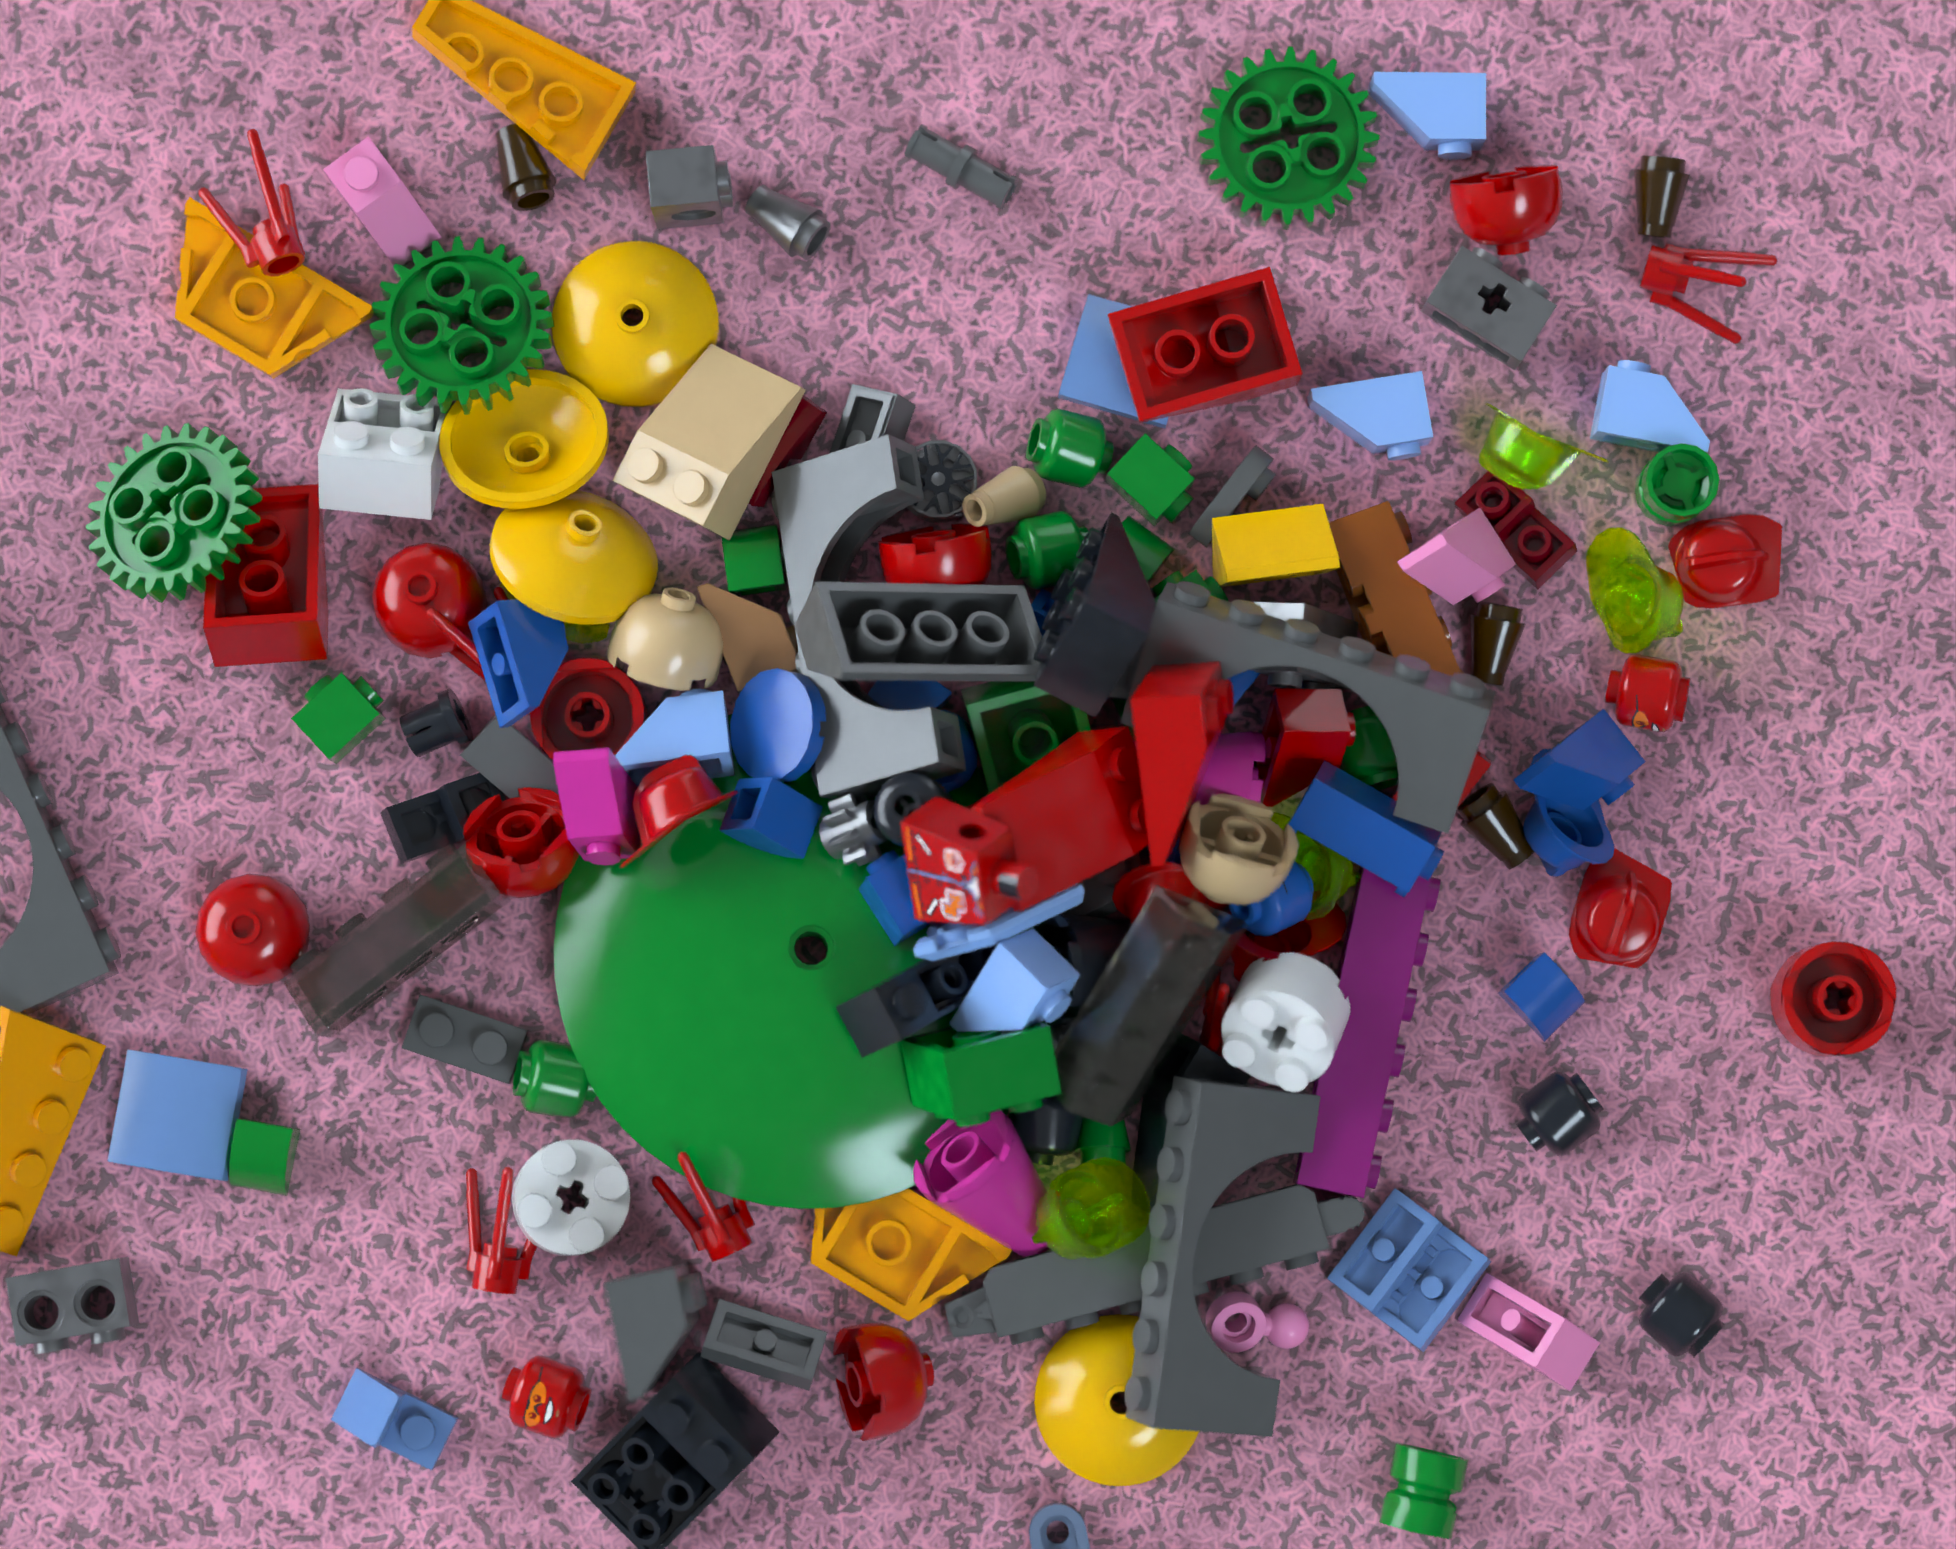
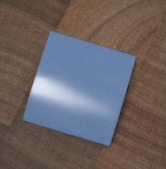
M1088 294L1058 398L1139 421L1107 317L1109 313L1132 306ZM1169 417L1143 423L1165 429Z
M127 1049L107 1162L228 1181L232 1140L236 1120L240 1116L248 1069Z
M1394 1188L1327 1279L1424 1353L1490 1265L1491 1261L1445 1227L1437 1218Z

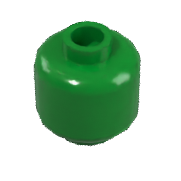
M1054 409L1044 419L1038 418L1034 422L1028 438L1026 457L1028 461L1033 462L1035 472L1041 478L1077 488H1084L1095 479L1097 473L1105 474L1108 471L1114 447L1113 442L1106 440V431L1101 420L1063 409Z
M1056 511L1019 520L1013 529V535L1008 536L1005 543L1007 563L1015 579H1022L1032 589L1055 586L1066 568L1074 572L1080 559L1076 558V555L1088 529L1085 526H1078L1075 519L1065 511Z
M1370 706L1350 711L1355 718V741L1352 746H1346L1339 769L1378 791L1399 784L1394 748L1379 717Z
M538 1040L532 1044L528 1052L521 1051L519 1053L514 1070L512 1089L514 1096L521 1097L522 1105L528 1112L572 1118L579 1114L585 1101L594 1102L596 1094L588 1083L585 1070L577 1061L570 1044Z

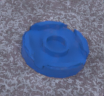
M780 668L762 671L746 683L735 701L730 721L731 745L738 764L749 776L753 778L774 777L784 783L795 781L812 767L821 752L824 736H819L821 729L820 721L826 722V708L819 689L806 675Z

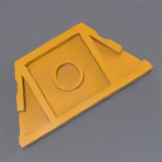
M191 197L188 198L184 210V215L186 216L184 248H181L179 264L181 282L180 289L177 291L175 319L182 325L274 379L369 320L374 315L372 305L303 264L290 273L273 277L265 276L260 265L248 268L241 251L208 208ZM238 226L251 243L254 235Z
M909 1188L900 1193L867 1203L837 1208H819L814 1211L811 1264L908 1322L1008 1258L1012 1251Z

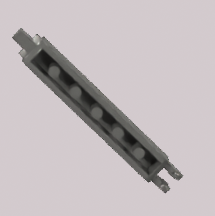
M1295 1184L1213 1206L1206 1216L1196 1243L1193 1260L1194 1296L1209 1292L1207 1281L1229 1276L1231 1285H1237L1264 1277L1262 1266L1284 1261L1286 1270H1292L1319 1262L1317 1251L1329 1248L1328 1236L1346 1232L1348 1228L1354 1229L1355 1226L1360 1227V1222H1364L1363 1217L1366 1216L1364 1214L1366 1208L1362 1207L1363 1202H1359L1358 1198L1348 1195L1346 1197H1334L1317 1202L1314 1192L1300 1184ZM1149 1224L993 1266L983 1279V1287L945 1303L946 1315L953 1337L997 1333L998 1338L1009 1335L1011 1344L1016 1345L1044 1337L1042 1326L1064 1320L1066 1329L1071 1330L1099 1322L1097 1311L1118 1305L1121 1315L1141 1311L1143 1297L1141 1273L1148 1261L1151 1240Z

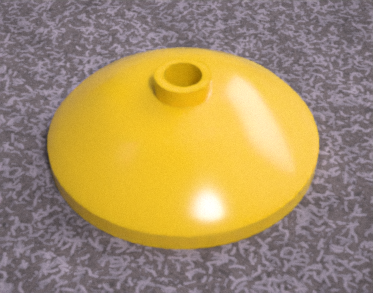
M626 241L615 243L598 249L585 257L565 278L556 296L552 312L554 327H552L553 342L558 357L571 378H574L590 389L598 399L619 406L645 407L660 404L709 345L713 344L716 346L718 340V308L711 287L703 274L690 260L680 253L652 242ZM636 308L642 311L643 319L638 325L628 326L622 321L623 314L628 309Z
M526 369L532 384L527 387L516 381L511 383L510 386L514 398L512 401L504 398L499 392L492 394L493 409L488 411L480 399H475L472 401L469 415L464 414L460 401H456L442 423L439 437V449L443 466L451 481L463 493L481 503L509 509H525L547 505L578 490L600 467L607 452L609 442V430L605 411L598 398L584 384L558 372Z
M576 490L558 501L543 506L525 509L505 508L497 518L490 538L491 562L505 588L532 610L562 622L596 625L617 621L633 603L643 596L651 594L657 577L658 559L656 550L649 535L638 521L615 503L601 496L581 490Z
M1113 1314L1100 1316L1097 1323L1069 1330L1054 1344L1046 1355L1038 1373L1035 1386L1034 1403L1036 1419L1044 1441L1051 1452L1065 1467L1089 1481L1109 1486L1141 1484L1163 1475L1181 1461L1199 1431L1151 1428L1126 1418V1412L1117 1413L1111 1409L1110 1399L1112 1395L1119 1391L1125 1392L1127 1381L1132 1374L1135 1353L1133 1330L1140 1318L1134 1315Z

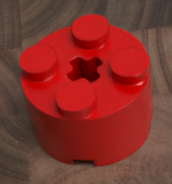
M579 658L562 663L541 703L530 712V722L534 737L541 749L552 761L554 752L609 748L615 756L649 718L645 700L633 680L620 668L614 667L605 660L596 658ZM593 704L597 712L604 715V719L595 722L593 731H587L582 723L576 722V716L585 715L586 706Z
M1826 942L1806 947L1793 954L1784 962L1770 988L1771 1010L1780 1032L1791 1044L1800 1050L1814 1056L1823 1057L1850 1055L1870 1048L1888 1031L1892 1022L1896 1001V985L1887 965L1873 951L1849 942ZM1825 989H1839L1843 997L1837 1001L1840 1011L1836 1008L1827 1009L1823 1001L1828 997Z

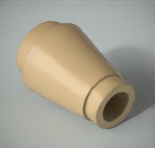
M1011 466L973 493L967 495L962 504L963 513L967 521L975 527L1019 521L1037 514L1038 510L1045 503L1046 490L1041 477L1034 470Z

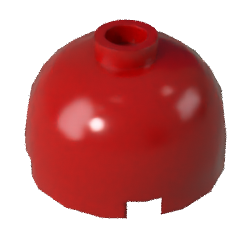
M1558 166L1514 167L1516 171L1489 175V172H1482L1451 180L1450 202L1456 223L1462 232L1476 243L1496 245L1497 255H1514L1530 251L1529 241L1547 234L1557 222L1562 209L1563 188Z
M970 523L951 524L952 530L933 531V526L901 531L882 537V541H878L886 582L984 585L991 569L992 550L988 525L975 527Z
M428 542L406 546L389 557L376 576L372 593L376 621L390 642L409 655L430 659L441 657L442 653L451 652L459 647L428 618L427 611L430 608L437 609L472 641L473 637L468 622L483 612L488 604L482 579L471 562L448 546Z
M533 787L519 788L520 797L510 798L503 802L500 794L488 798L472 811L464 825L463 835L466 842V853L474 871L481 882L503 896L526 898L539 896L555 889L568 878L579 856L578 851L567 838L559 794L551 790Z
M249 873L227 879L208 894L198 911L195 933L202 957L216 974L234 984L257 987L278 982L298 967L308 950L310 924L306 905L293 888L272 876Z
M864 1323L844 1327L838 1331L833 1345V1356L844 1354L846 1384L837 1378L836 1383L841 1409L852 1432L864 1430L860 1440L868 1441L889 1436L906 1428L919 1417L927 1399V1388L934 1383V1369L929 1355L926 1352L920 1353L917 1344L903 1330L884 1323Z

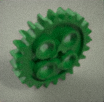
M1288 46L1284 59L1280 62L1276 61L1274 54L1269 48L1265 49L1262 66L1257 67L1246 56L1241 64L1243 77L1230 70L1224 73L1223 80L1229 91L1212 87L1209 98L1219 109L1203 108L1200 119L1214 126L1213 128L1200 130L1197 136V142L1212 146L1211 149L1206 150L1200 155V164L1217 166L1209 175L1207 181L1209 186L1225 182L1227 188L1222 195V203H1228L1239 197L1243 200L1239 216L1244 218L1253 208L1261 210L1260 226L1263 227L1269 222L1272 214L1280 215L1283 230L1289 229L1293 215L1297 214L1300 215L1307 228L1311 227L1314 220V210L1319 209L1328 220L1332 219L1335 214L1332 200L1336 199L1345 206L1351 205L1354 198L1347 185L1364 189L1368 179L1357 168H1373L1377 159L1372 154L1363 150L1374 147L1379 142L1378 134L1364 131V128L1369 127L1375 122L1377 113L1373 111L1360 112L1359 109L1367 101L1369 93L1367 91H1360L1351 94L1349 89L1355 74L1351 72L1338 80L1333 76L1337 60L1333 58L1321 69L1316 66V50L1313 49L1306 56L1304 63L1296 62L1293 46ZM1302 94L1313 95L1320 100L1323 111L1315 116L1302 115L1296 110L1294 99ZM1248 107L1260 108L1267 114L1269 123L1261 129L1248 128L1242 123L1239 117L1240 112ZM1332 123L1336 126V131L1331 133L1316 132L1304 134L1314 131L1322 125ZM1282 127H1288L1291 135L1304 134L1298 137L1295 148H1288L1285 140H1279L1263 145L1252 152L1243 153L1240 150V146L1243 144H1261L1278 139ZM1315 147L1327 148L1334 154L1336 165L1328 170L1317 169L1310 164L1307 153ZM1262 160L1273 161L1280 166L1283 177L1274 183L1260 181L1255 176L1253 166Z
M455 236L452 251L444 252L439 242L434 240L432 241L433 256L427 259L417 250H412L411 255L415 266L409 270L396 263L393 268L399 282L395 284L381 281L380 283L382 294L388 301L372 302L375 316L381 319L370 324L373 338L380 340L373 345L378 360H386L382 367L387 379L399 376L397 385L402 395L411 392L417 387L416 398L419 406L424 407L433 396L437 397L440 411L444 414L450 408L453 400L460 401L465 415L470 414L472 401L475 399H480L488 411L492 410V394L497 392L507 400L512 401L514 398L510 386L511 383L516 381L527 387L532 384L526 367L543 369L545 366L542 354L536 349L552 348L551 336L544 330L554 327L552 312L544 310L551 304L547 290H538L541 286L539 274L537 271L525 274L527 267L525 259L521 255L507 263L508 254L503 244L496 247L491 255L487 254L484 239L481 237L476 240L472 250H465L460 236ZM455 282L464 286L460 293L453 297L438 295V291L447 283ZM427 304L433 307L435 311L426 308L418 309V306ZM506 306L513 309V312L502 320H493L487 317L490 311L496 307ZM468 320L471 321L473 327L467 325L466 322ZM452 324L459 326L458 329L454 330ZM431 330L437 333L436 337L427 344L412 342V338L421 331ZM490 339L497 342L507 343L505 346L500 347L491 343ZM471 353H481L487 356L485 361L477 367L461 365V361Z
M189 423L184 424L180 434L176 433L168 425L164 426L161 440L158 442L148 433L143 434V449L139 452H136L129 446L124 447L127 462L123 466L113 462L107 465L114 478L111 482L100 481L96 483L95 486L105 494L104 499L91 502L88 505L89 509L100 516L99 519L86 525V530L97 537L89 545V549L100 557L97 566L110 576V580L125 591L128 589L140 599H144L149 594L156 601L163 603L169 592L181 601L185 599L189 584L200 593L205 592V577L211 573L221 581L225 578L221 567L225 560L232 563H240L241 559L234 550L237 543L252 544L253 539L244 532L245 525L260 522V517L249 509L250 506L262 500V495L251 487L259 480V476L248 467L251 460L223 434L218 436L207 426H204L198 432Z

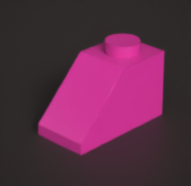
M609 748L554 752L553 766L567 838L585 862L589 861L596 865H614L620 862V859L629 858L640 849V833L632 806L637 789L633 780Z

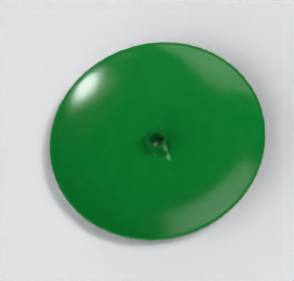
M732 714L728 715L729 729ZM733 748L734 775L712 778L723 795L734 791L739 779L753 778L738 764ZM976 767L971 779L961 788L949 792L954 803L967 807L988 795L983 773L978 767ZM810 768L795 781L784 783L823 807L804 859L783 857L761 851L721 832L719 829L731 801V798L686 820L640 855V857L623 868H620V865L628 858L620 859V862L614 865H596L589 861L585 862L579 854L572 871L564 881L557 910L554 937V977L559 1009L569 1044L577 1061L585 1070L588 1083L600 1102L621 1128L648 1153L685 1176V1173L678 1161V1154L686 1152L706 1188L744 1201L766 1206L795 1209L837 1208L867 1203L900 1193L915 1186L913 1168L916 1159L923 1165L931 1151L925 1145L926 1141L948 1120V1118L936 1119L934 1113L913 1107L901 1041L862 1058L836 1009V1006L922 960V958L915 957L913 948L920 938L928 936L926 931L929 926L900 944L893 945L858 890L866 877L869 876L866 867L873 861L858 866L856 862L845 865L843 858H833L822 844L819 827L823 817L832 814L828 802L832 800L819 796V790L813 781ZM876 797L869 798L868 801L876 800ZM640 837V848H641L643 845H642V841H641V837ZM887 839V842L879 845L882 856L892 850H895L899 857L905 854L903 847ZM1033 926V927H1030V928H1028V929H1026V930H1024V931H1022V932H1020V933H1018V934H1021V933H1023V932H1026V931H1028V930H1031V929L1034 928V926ZM804 937H815L824 944L826 958L816 965L804 964L795 954V944ZM959 1007L906 1038L952 1027L949 1023ZM1008 1108L1000 1109L1005 1115L1009 1113Z

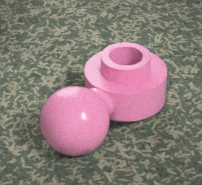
M1229 1292L1221 1295L1210 1305L1205 1318L1207 1330L1215 1344L1220 1349L1231 1353H1239L1251 1349L1263 1336H1266L1276 1347L1291 1349L1300 1345L1306 1339L1309 1332L1308 1318L1305 1312L1298 1306L1283 1303L1276 1305L1268 1313H1263L1257 1301L1251 1295L1244 1292ZM1240 1313L1235 1321H1226L1231 1315Z

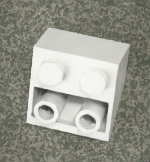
M338 388L318 452L319 508L431 520L439 493L442 471L439 437L442 423L448 411L446 414L441 413L436 398H432L429 403L422 407L418 404L416 394L407 396L378 393L363 388L353 390Z

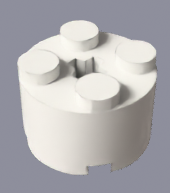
M1280 953L1278 959L1262 962L1263 958L1254 961L1245 970L1223 1018L1222 1039L1224 1045L1222 1053L1230 1065L1241 1068L1252 1077L1269 1084L1278 1085L1289 1092H1299L1305 1089L1309 1082L1320 1077L1329 1067L1349 1019L1350 1003L1348 996L1345 1000L1338 987L1340 980L1326 965L1306 955Z
M583 1140L554 1142L531 1156L522 1166L516 1177L512 1191V1204L516 1221L526 1238L546 1252L561 1256H575L592 1252L608 1243L625 1222L630 1205L628 1177L615 1157L594 1143ZM573 1183H576L581 1187L579 1196L586 1200L583 1208H572L568 1214L561 1210L563 1200L556 1196L558 1188L567 1189Z

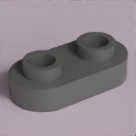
M1256 445L1197 520L1189 535L1207 548L1212 542V518L1237 515L1234 512L1247 495L1257 501L1276 476L1268 468L1274 458Z

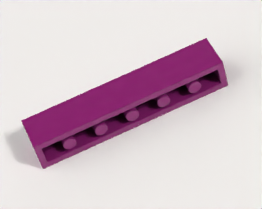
M1362 866L1359 868L1337 977L1340 980L1338 987L1344 999L1346 1000L1347 996L1349 999L1350 1015L1329 1067L1320 1077L1314 1080L1312 1094L1321 1097L1313 1153L1299 1152L1293 1179L1295 1184L1358 1198H1364L1366 1187L1375 1189L1377 1186L1382 1156L1373 1153L1378 1132L1387 1133L1391 1122L1394 1100L1386 1099L1385 1096L1389 1077L1399 1078L1403 1065L1406 1046L1397 1043L1401 1021L1411 1022L1417 989L1409 988L1413 965L1422 967L1426 956L1429 934L1421 933L1420 930L1424 911L1433 912L1435 909L1441 882L1438 878L1431 876L1427 881L1418 876L1409 893L1403 898L1394 892L1397 886Z

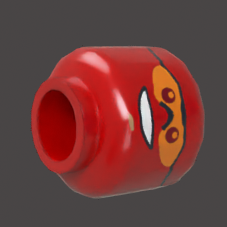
M1632 654L1625 660L1622 671L1611 669L1605 703L1616 704L1615 716L1619 724L1623 726L1655 732H1666L1672 727L1674 721L1683 722L1691 678L1682 676V669L1678 662Z
M538 1355L528 1360L523 1369L512 1368L503 1388L502 1399L510 1402L509 1417L514 1425L551 1439H557L562 1437L568 1430L574 1432L578 1430L586 1414L592 1390L585 1386L584 1375L580 1369Z

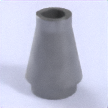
M765 185L759 186L753 192L745 207V212L753 217L790 257L799 255L805 260L810 259L821 248L830 231L831 224L823 218L822 210L777 193Z

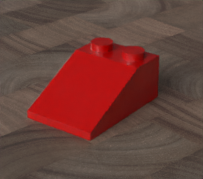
M1270 267L1107 314L1139 423L1246 401L1297 386L1302 376V370Z
M319 484L254 488L262 495V500L250 506L249 509L260 517V522L245 525L244 532L253 539L252 544L237 543L234 550L239 555L241 561L237 564L225 560L221 564L225 576L222 581L211 573L205 577L203 629L214 666L225 667L328 659V597L323 511L319 508Z
M1220 661L1153 665L1131 697L1152 867L1165 864L1182 834L1185 822L1195 802L1217 741L1223 730L1227 714H1232L1234 695L1230 679L1222 678Z
M1128 726L1077 732L972 807L973 811L1006 824L1013 832L1016 861L1033 866L1038 872V886L1034 895L1026 901L1019 899L1012 906L1014 912L1023 911L1135 855L1149 844L1137 748Z

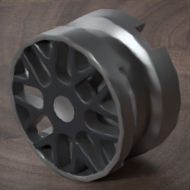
M945 440L928 441L917 446L916 451L924 500L914 503L907 508L917 518L930 523H948L961 517L964 514L962 508L964 498L977 490V470L971 456L959 445Z

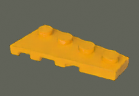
M428 0L412 26V38L583 180H585L636 91L635 81L472 0Z
M0 1006V1251L17 1257L106 1045Z

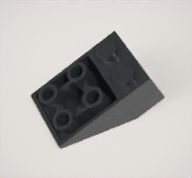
M1112 512L1100 531L1091 527L1087 532L1076 555V558L1080 559L1074 572L1066 568L1059 577L1051 594V599L1055 602L1047 613L1042 625V629L1046 632L1033 656V660L1040 663L1034 686L1096 717L1147 638L1156 606L1154 597L1119 516Z
M699 1351L571 1482L638 1549H665L765 1449L780 1431L709 1360L701 1358V1352Z

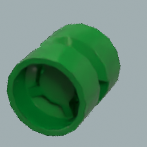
M1681 443L1666 447L1644 466L1637 477L1635 495L1639 508L1647 518L1659 525L1673 527L1688 523L1705 510L1717 495L1720 481L1717 465L1708 453L1697 446Z
M1396 1443L1389 1474L1398 1482V1487L1387 1491L1386 1496H1384L1379 1522L1414 1533L1452 1539L1457 1507L1449 1500V1496L1462 1491L1469 1460L1443 1452Z

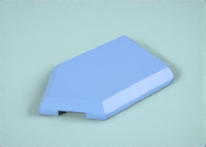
M1077 883L1023 911L1014 912L1013 908L1010 907L991 923L985 925L932 922L926 931L928 936L920 938L913 948L915 957L936 961L995 945L1081 904L1085 893L1083 886Z

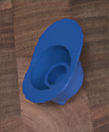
M1542 749L1534 755L1531 765L1551 749ZM1534 794L1535 801L1525 816L1523 832L1526 841L1539 856L1547 874L1558 877L1571 869L1579 867L1586 861L1593 864H1605L1613 857L1615 846L1606 826L1599 799L1582 811Z

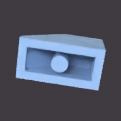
M1374 72L1369 84V95L1424 150H1438L1439 158L1449 160L1467 159L1472 156V151L1481 150L1486 140V73Z
M1620 360L1617 367L1609 365L1601 375L1590 439L1660 452L1668 446L1683 443L1697 446L1706 453L1708 452L1710 440L1664 375L1650 373V365L1631 360Z
M1422 371L1311 388L1307 396L1309 409L1372 454L1387 452L1388 460H1402L1421 455L1420 446L1428 445L1433 438Z
M691 689L683 692L680 696L665 698L615 755L637 787L642 779L651 771L683 755L695 757L711 779L734 775L729 720L723 690L711 692L707 689Z
M1033 928L998 943L949 1024L959 1032L1022 1030L1043 1020L1051 1023L1069 1007L1072 998L1068 994L1081 974Z

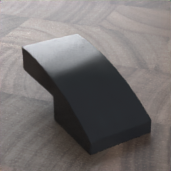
M479 772L444 784L436 791L385 808L380 814L400 864L402 865L465 841L463 835L464 825L472 811L485 800L497 794H500L502 802L505 801L504 793Z

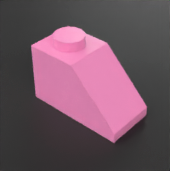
M369 136L323 169L333 186L393 266L396 263L405 266L413 260L412 250L415 249L422 253L432 246V241L442 239Z
M1481 508L1441 531L1398 561V564L1406 574L1452 605H1455L1469 595H1472L1476 603L1484 600L1505 586L1500 576L1516 565Z
M1488 1273L1485 1274L1457 1319L1465 1327L1569 1391L1575 1385L1600 1342L1564 1317Z

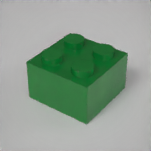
M990 681L961 689L988 795L1077 732L1091 730L1087 713L1035 687V682Z
M1036 1023L1022 1030L959 1032L953 1027L901 1040L913 1107L934 1113L936 1119L948 1118L954 1120L957 1126H972L989 1121V1112L1008 1108L1009 1112L1014 1113L1031 1111L1043 1106L1042 1098L1061 1094L1051 1031L1048 1025Z

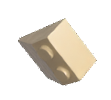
M710 344L638 429L612 481L730 541L806 390Z

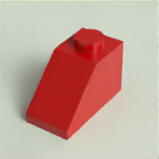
M1274 689L1262 730L1265 738V763L1257 761L1253 763V766L1258 767V780H1263L1261 804L1273 807L1309 787L1324 760L1340 768L1346 746L1354 744L1356 734L1355 718L1352 712H1346L1341 689Z

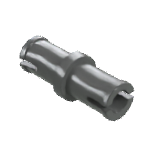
M923 124L912 135L904 154L907 158H912L946 177V184L952 188L958 189L962 186L993 203L1000 210L1010 200L1019 180L1018 177L1011 176L977 157V150L969 145L961 148L929 130Z

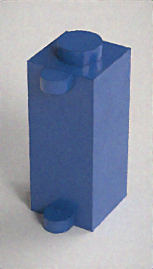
M1325 760L1288 822L1295 834L1297 831L1304 833L1397 886L1394 892L1403 898L1409 893L1418 876L1427 881L1430 879L1445 852L1436 847L1442 833L1441 831L1394 816L1397 801Z

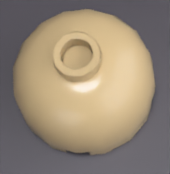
M665 588L662 594H650L640 598L616 621L606 653L608 661L615 667L618 657L621 661L629 664L627 676L656 687L690 690L692 680L705 679L704 689L709 688L717 681L722 661L723 640L718 622L704 606L695 602L696 596L691 592L679 588Z
M1217 794L1212 795L1209 804L1200 806V801H1197L1192 805L1181 834L1178 849L1184 874L1199 891L1217 903L1246 905L1260 902L1280 888L1289 874L1299 844L1294 830L1288 823L1283 831L1277 824L1271 821L1274 811L1264 804L1241 796Z

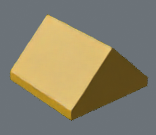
M1324 504L1212 518L1213 578L1220 587L1325 574L1340 568L1339 555Z

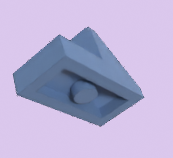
M356 1368L331 1420L374 1448L381 1445L429 1470H433L459 1417Z

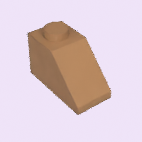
M709 583L697 587L704 607L718 622L723 640V655L739 694L746 683L762 671L780 668L797 672L795 656L798 652L795 627L792 625L786 628L781 614Z

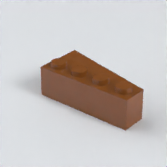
M1386 501L1329 522L1340 562V568L1336 569L1354 620L1359 622L1358 630L1361 638L1371 643L1375 647V651L1395 658L1400 655H1410L1427 662L1431 670L1449 676L1457 673L1464 674L1463 670L1459 668L1452 652V641L1442 616H1437L1429 597L1432 595V590L1406 574L1398 564L1399 560L1411 553L1407 544L1412 543V535L1402 511L1394 513L1390 502Z

